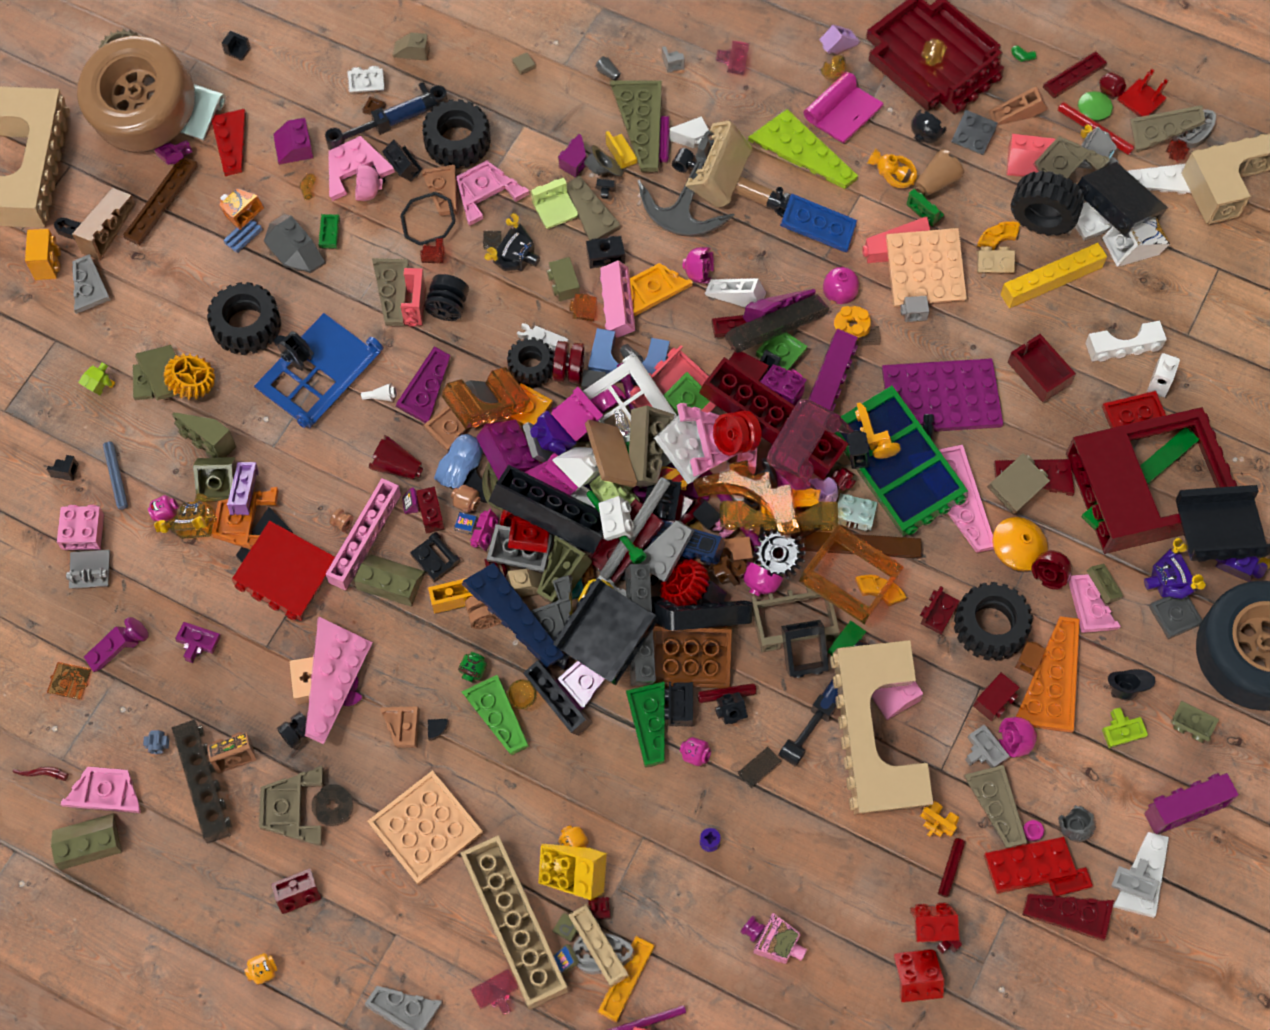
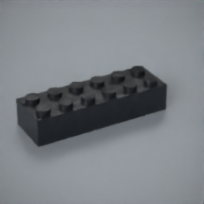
M509 464L496 483L488 501L594 554L603 537L601 516L596 508Z

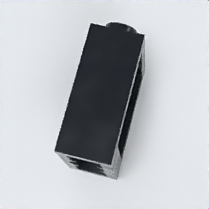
M820 619L781 626L786 670L790 677L800 678L805 674L812 673L818 675L824 671H829L825 630ZM818 635L821 661L794 666L791 639Z

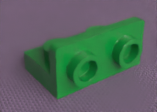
M915 189L909 192L906 205L921 218L927 217L931 227L944 217V214L937 206L929 202L922 193H918Z

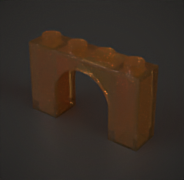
M506 367L492 370L485 382L498 403H487L478 399L462 379L446 384L441 396L465 429L476 428L482 424L492 423L502 418L506 419L526 411L530 398Z

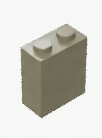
M1024 453L987 486L1012 514L1016 513L1050 481L1046 472L1038 469L1034 465V460Z

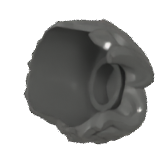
M1075 805L1067 816L1060 815L1058 817L1062 834L1074 842L1088 840L1096 829L1094 814L1082 806Z

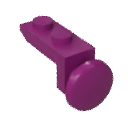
M128 617L124 620L126 628L114 627L84 656L92 671L97 672L102 669L124 647L134 648L139 644V640L146 641L149 634L145 626L137 619Z

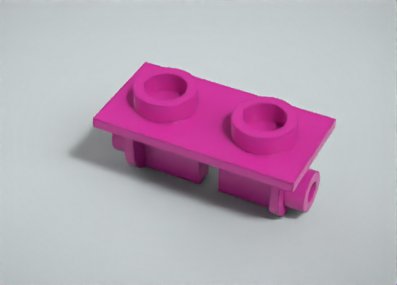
M492 509L480 513L476 527L481 528V530L475 529L470 539V545L474 548H477L479 545L484 551H487L491 543L495 526L498 525L499 517Z

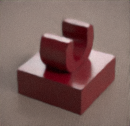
M609 897L588 899L589 910L595 920H610Z
M959 940L942 941L938 944L937 949L941 954L948 949L955 953L963 944Z

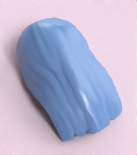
M469 434L457 437L452 443L449 452L439 461L434 479L446 487L459 488L463 485L467 475L479 465L483 455V450L477 438Z

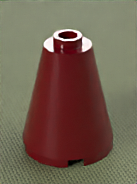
M384 435L383 439L380 440L372 456L374 460L368 466L373 471L412 480L415 477L419 478L424 469L421 467L422 463L387 435Z

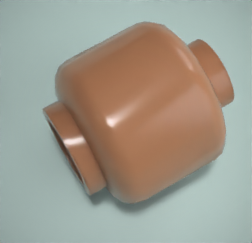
M467 485L455 488L451 494L453 506L466 513L475 511L481 501L479 492Z

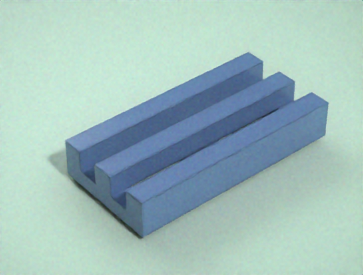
M251 220L241 230L236 228L223 240L224 244L238 253L262 231V227Z

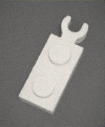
M522 323L521 328L526 330V332H517V336L520 339L526 337L528 339L536 337V340L542 339L543 344H549V348L552 349L554 355L558 341L568 342V339L538 326H535L532 330L524 323Z

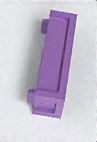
M237 462L227 503L230 515L250 514L251 497L256 476L259 475L256 462Z

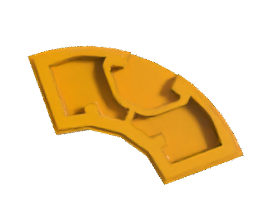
M1012 221L1001 222L986 229L980 236L977 247H992V250H995L996 246L1003 241H1016L1020 223Z
M878 575L855 577L862 596H877L888 607L907 599L905 593L898 585Z

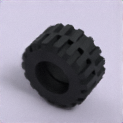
M526 337L524 341H516L517 345L513 344L507 357L508 372L511 379L515 380L517 385L522 383L530 386V388H534L536 385L541 387V383L546 384L548 378H552L554 355L552 349L549 348V344H543V340H536V337L531 339ZM531 358L540 361L534 367H526L521 364L526 359Z

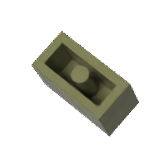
M570 257L549 262V270H546L549 281L552 280L553 285H551L554 296L557 295L559 302L579 297L580 286Z

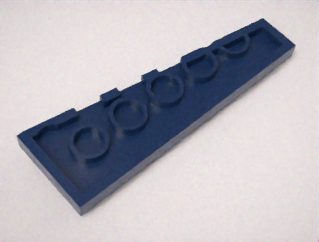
M494 563L463 580L462 585L478 601L481 600L488 607L487 610L492 615L495 614L502 621L501 623L506 628L508 627L516 635L515 637L546 668L563 658L564 654L553 645L554 641Z

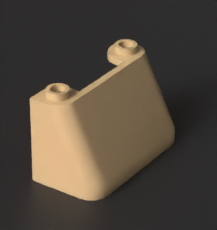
M730 121L712 124L710 132L714 134L711 137L714 143L702 169L696 171L698 175L694 179L689 178L686 183V187L716 207H723L730 203L732 193L745 163L752 153L749 142Z

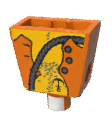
M236 189L230 195L224 194L220 198L221 203L219 206L222 212L239 230L264 209L256 194Z

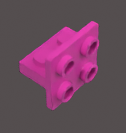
M553 453L535 478L571 495L577 490L578 486L552 461L558 456Z

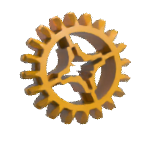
M182 353L180 357L175 355L174 359L168 361L163 375L165 385H168V391L173 390L174 395L180 394V398L186 396L188 400L194 397L197 400L199 396L203 398L205 393L209 394L214 386V368L211 367L210 362H205V357L200 359L198 354L194 357L191 353L188 356Z

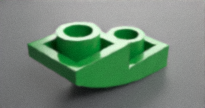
M850 620L827 653L833 656L837 648L854 647L867 631Z

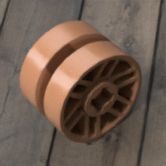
M474 596L465 601L470 625L473 629H487L502 622L495 614L492 615L487 610L488 607L481 600L478 601Z

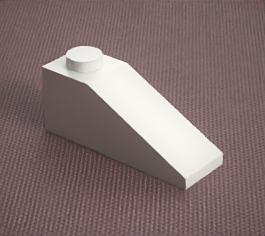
M759 279L710 280L705 295L746 307L751 302L755 303L760 299H764L766 292Z

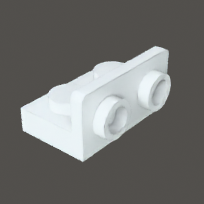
M371 66L367 70H362L360 67L352 68V71H348L349 92L384 91L383 69H379V66Z

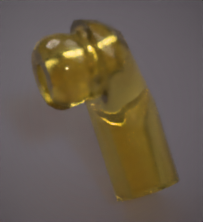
M311 173L307 174L300 183V189L305 200L313 197L310 189L315 184L316 177Z

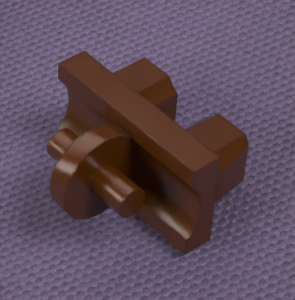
M727 556L721 557L722 563L713 565L715 576L719 578L722 584L731 582L734 586L739 585V580L736 577H742L747 569L746 563L743 560H736L732 563Z

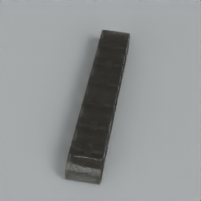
M816 294L735 327L724 338L733 350L739 353L825 316L830 308Z

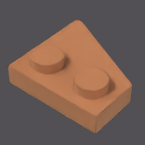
M380 707L394 745L397 748H417L420 709L418 707Z

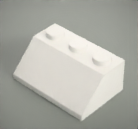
M575 447L552 460L579 488L600 475L592 448Z

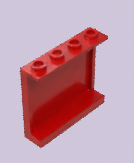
M269 520L232 577V581L237 590L243 593L245 591L251 593L252 598L259 602L262 600L267 602L268 606L275 611L281 610L285 612V616L293 621L296 619L302 621L303 613L324 582L326 573L335 556Z

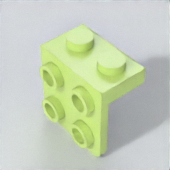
M564 178L553 180L551 183L531 190L532 203L545 228L549 229L578 217V212L567 194V183Z

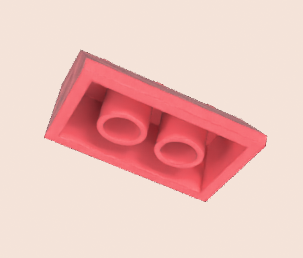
M1012 134L1008 146L1006 175L1024 177L1032 172L1037 173L1034 162L1055 139Z

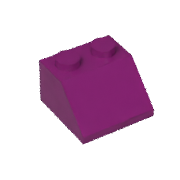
M305 118L288 120L273 134L279 165L313 158Z

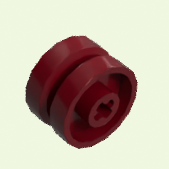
M557 342L553 365V381L564 382L568 371L569 382L580 384L585 362V347L583 343H574L569 354L568 342Z

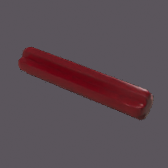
M752 683L699 691L698 701L699 703L716 701L717 698H721L725 694L739 692L742 697L755 695L756 686Z
M955 838L938 890V895L947 898L950 894L965 846L963 839Z

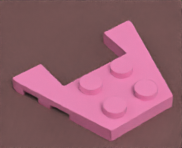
M361 136L329 150V194L332 201L347 195L341 180L356 174L357 165H375L380 178L395 172L392 165Z
M488 161L456 176L469 226L483 219V214L475 204L506 189L515 202L529 195L527 188L518 185L517 181L513 178H508L504 175L503 171Z
M686 403L677 405L680 422L696 421L704 457L690 460L694 477L735 456L723 454L714 442L713 426L715 420L720 415L712 412H703L697 407L691 408Z

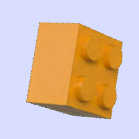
M50 229L27 230L25 262L35 280L57 279V272L60 271L58 256H61V249L56 244L55 236L52 235Z

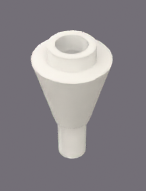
M389 383L373 391L362 392L361 397L362 400L374 398L376 400L393 402L394 398L397 397L395 386L393 387Z

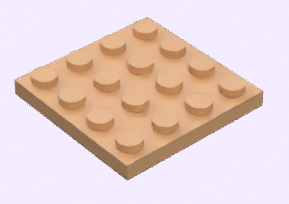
M959 228L886 235L893 307L904 304L905 297L927 296L928 304L966 300Z
M433 770L367 821L417 885L483 834L480 827Z

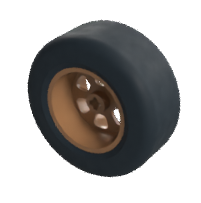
M1250 581L1229 589L1213 604L1199 626L1196 638V654L1205 678L1223 697L1245 708L1268 711L1270 710V634L1263 632L1262 625L1270 628V581ZM1247 624L1251 625L1255 632L1252 637L1241 632V629ZM1239 643L1248 644L1250 652L1245 655ZM1255 657L1263 659L1265 667L1253 662V659Z

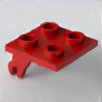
M1152 68L1150 72H1147L1143 80L1139 78L1118 98L1120 103L1139 117L1151 115L1167 99V97L1162 95V92L1169 80L1165 78L1156 91L1147 85L1155 72Z

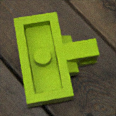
M1121 707L1110 712L1113 720L1110 722L1111 726L1102 729L1108 748L1148 736L1141 717L1129 720L1128 716L1124 717Z

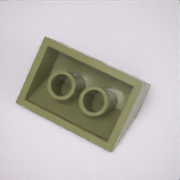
M371 554L361 563L354 582L357 590L412 607L425 571Z
M114 813L53 830L51 849L54 864L60 870L122 853Z

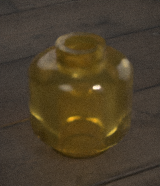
M931 39V41L925 43L922 58L926 60V64L935 66L936 63L943 61L946 52L944 42Z

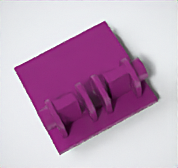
M773 364L760 382L791 404H794L796 395L807 379Z

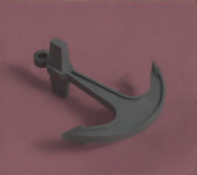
M710 130L704 134V138L700 141L696 154L697 162L689 178L694 179L698 175L696 171L702 169L714 143V140L708 139L709 136L714 135ZM638 180L640 196L647 214L655 224L669 233L688 237L704 235L721 227L735 216L734 214L722 215L705 221L694 219L690 214V206L695 192L686 187V184L674 205L667 208L659 207L653 201L648 190Z

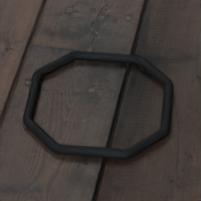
M432 192L411 199L400 215L404 237L418 245H425L445 238L456 222L451 199L438 192ZM436 195L448 201L452 222L443 235L420 242L408 236L404 215L413 202Z

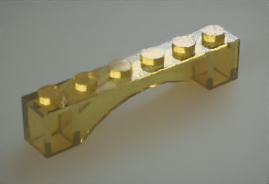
M722 501L720 503V527H725V530H737V527H745V530H756V527H764V530L770 531V529L775 530V527H780L783 530L787 528L790 531L795 530V528H802V531H812L814 528H821V531H832L833 528L838 526V502H819L802 513L782 517L760 513L743 501Z

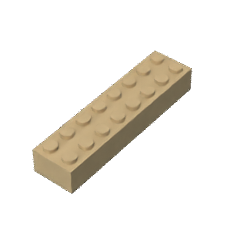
M499 835L461 852L463 862L528 1010L567 993V986Z

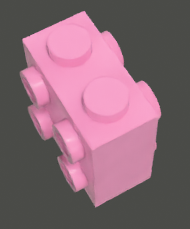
M68 505V507H61L57 543L62 550L101 549L104 513L100 506L87 505V507H79L77 505Z

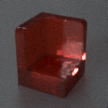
M436 238L435 246H423V249L420 251L422 263L443 264L445 250L443 239Z

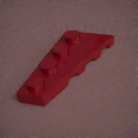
M1070 459L1034 460V465L1038 469L1044 470L1050 480L1042 489H1047L1053 493H1066L1068 496L1074 495ZM995 460V479L1015 460Z
M1028 894L1022 915L1104 941L1114 900L1105 901L1093 898L1079 899L1075 897Z

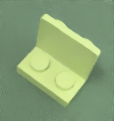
M600 475L589 484L601 502L617 496L622 497L629 504L635 498L640 501L632 492L633 487L601 480Z

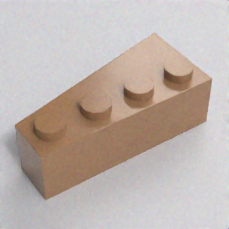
M112 188L73 232L72 235L82 254H90L92 258L97 260L102 259L135 206L131 194Z

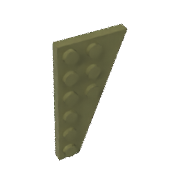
M610 81V86L640 171L658 172L662 81Z

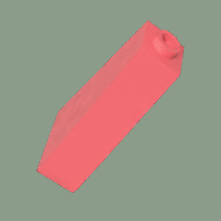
M923 217L867 238L865 246L862 247L863 257H866L867 264L888 261L887 234L930 231L928 218Z

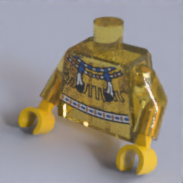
M196 494L193 502L181 504L178 513L173 519L166 522L165 520H159L154 523L156 532L167 533L168 530H171L181 539L210 537L213 523L217 520L215 511L206 503V495Z

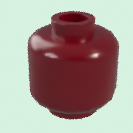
M1109 72L1102 76L1099 81L1100 91L1111 98L1121 96L1125 92V79L1118 74Z

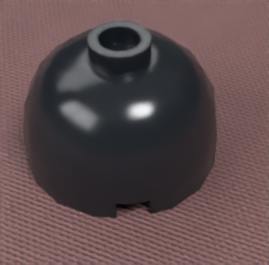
M920 109L911 121V130L915 135L914 139L919 143H934L945 134L947 129L940 126L942 122L927 111L923 114Z

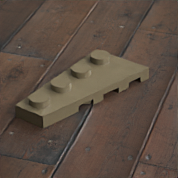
M1202 105L1131 119L1136 153L1204 125L1205 117Z
M580 176L567 183L568 196L578 212V218L589 240L605 238L620 229L619 222Z
M372 258L385 325L404 326L401 303H406L407 289L404 268L409 267L408 259Z
M1004 765L965 774V780L1005 847L1011 848L1026 845V837Z

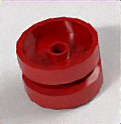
M746 410L722 414L715 420L713 426L714 442L717 448L728 456L754 451L761 441L760 423L753 413Z

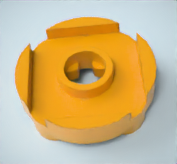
M844 306L834 319L835 330L838 328L856 336L858 340V338L865 337L869 333L871 319L868 311L861 307ZM855 321L857 324H853L851 327L849 322Z

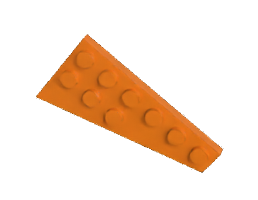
M1059 617L1039 666L1017 712L1016 717L1029 721L1034 728L1070 733L1074 731L1080 619Z

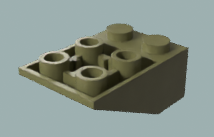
M176 412L172 414L175 420L174 424L179 429L178 433L183 438L192 440V444L196 448L204 449L209 458L227 457L236 448L230 430L216 419Z

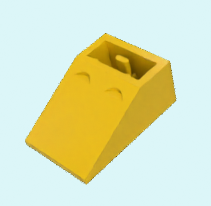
M541 844L538 883L592 900L604 892L607 853L584 847Z

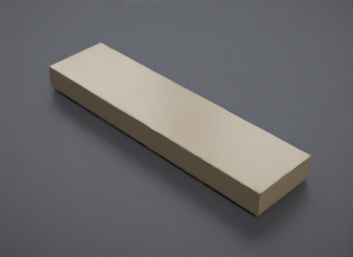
M585 904L568 916L610 987L627 978L629 975L588 906Z

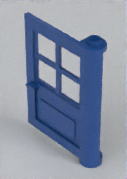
M325 313L301 336L314 353L312 360L306 359L315 366L311 373L304 380L300 379L287 369L291 363L286 362L281 357L254 385V388L294 417L303 428H311L384 349L381 343L373 337H369L365 344ZM319 370L335 381L324 395H321L307 384ZM283 372L300 383L288 397L271 386ZM303 387L320 398L308 412H305L291 401Z

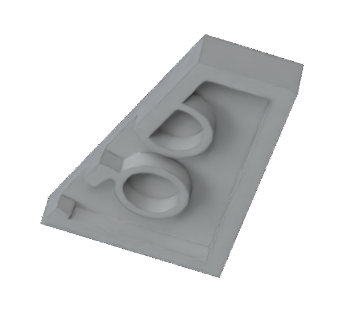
M90 254L74 260V311L77 314L107 302L110 298Z

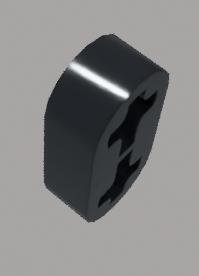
M62 217L54 222V228L59 235L75 240L72 234L81 223Z

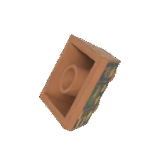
M247 732L236 733L229 739H219L214 741L212 745L207 746L209 760L218 774L257 760Z

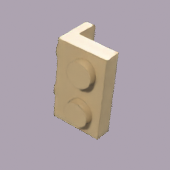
M981 247V250L976 251V254H978L977 272H1014L1015 251H1010V247H999V250H992V247Z

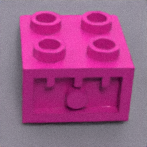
M579 387L572 391L573 394L551 413L575 441L587 433L585 423L588 419L599 422L604 418L603 414Z

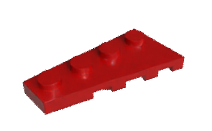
M245 108L214 115L211 120L225 176L242 173Z

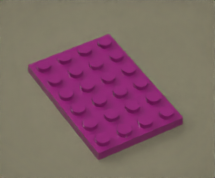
M992 358L882 365L884 390L893 386L922 427L925 425V422H923L924 414L934 415V422L932 423L934 425V432L1001 428L1003 426ZM895 400L887 404L891 434H896L911 425V422Z

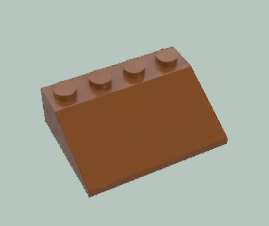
M656 624L653 629L656 681L653 684L665 681V686H669V682L673 686V683L693 682V687H730L731 626L673 631L664 629Z

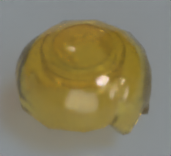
M837 55L832 58L830 64L824 62L823 68L820 69L821 74L828 79L838 78L843 75L846 70L845 57Z
M519 679L510 685L507 697L514 708L524 710L534 705L537 699V690L530 681Z

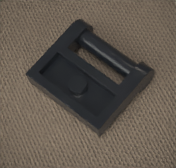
M434 532L426 541L410 552L412 558L433 582H436L461 562L458 555L452 553L437 532ZM435 544L448 558L449 562L445 564L431 546Z

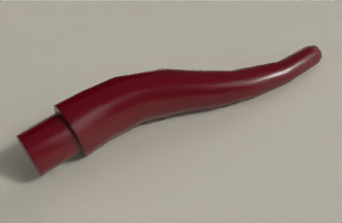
M39 767L30 771L13 769V773L22 776L47 775L66 781L68 778V773L55 767Z

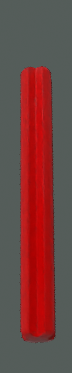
M1062 102L1059 105V112L1081 126L1090 125L1092 130L1099 127L1102 131L1108 132L1116 147L1127 155L1133 151L1134 145L1067 103Z

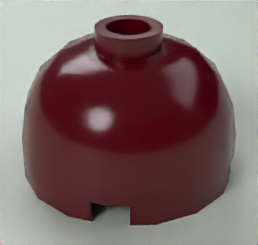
M1049 550L1037 557L1032 564L1031 571L1036 580L1039 578L1042 581L1041 585L1049 589L1059 590L1070 580L1072 564L1063 553Z

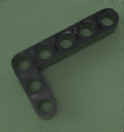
M651 597L652 613L660 619L657 624L667 630L675 631L752 623L753 603L751 601L741 600L677 606L669 602V600H664L662 597Z

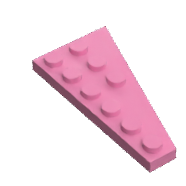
M963 445L939 449L968 490L967 500L959 506H953L947 514L976 553L993 550V535ZM930 451L910 455L907 460L915 469L933 458L934 454ZM939 462L919 473V476L938 501L958 490Z

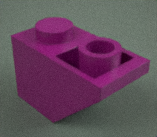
M578 134L575 139H571L565 151H561L558 156L559 168L575 178L586 167L584 164L586 153L582 135Z

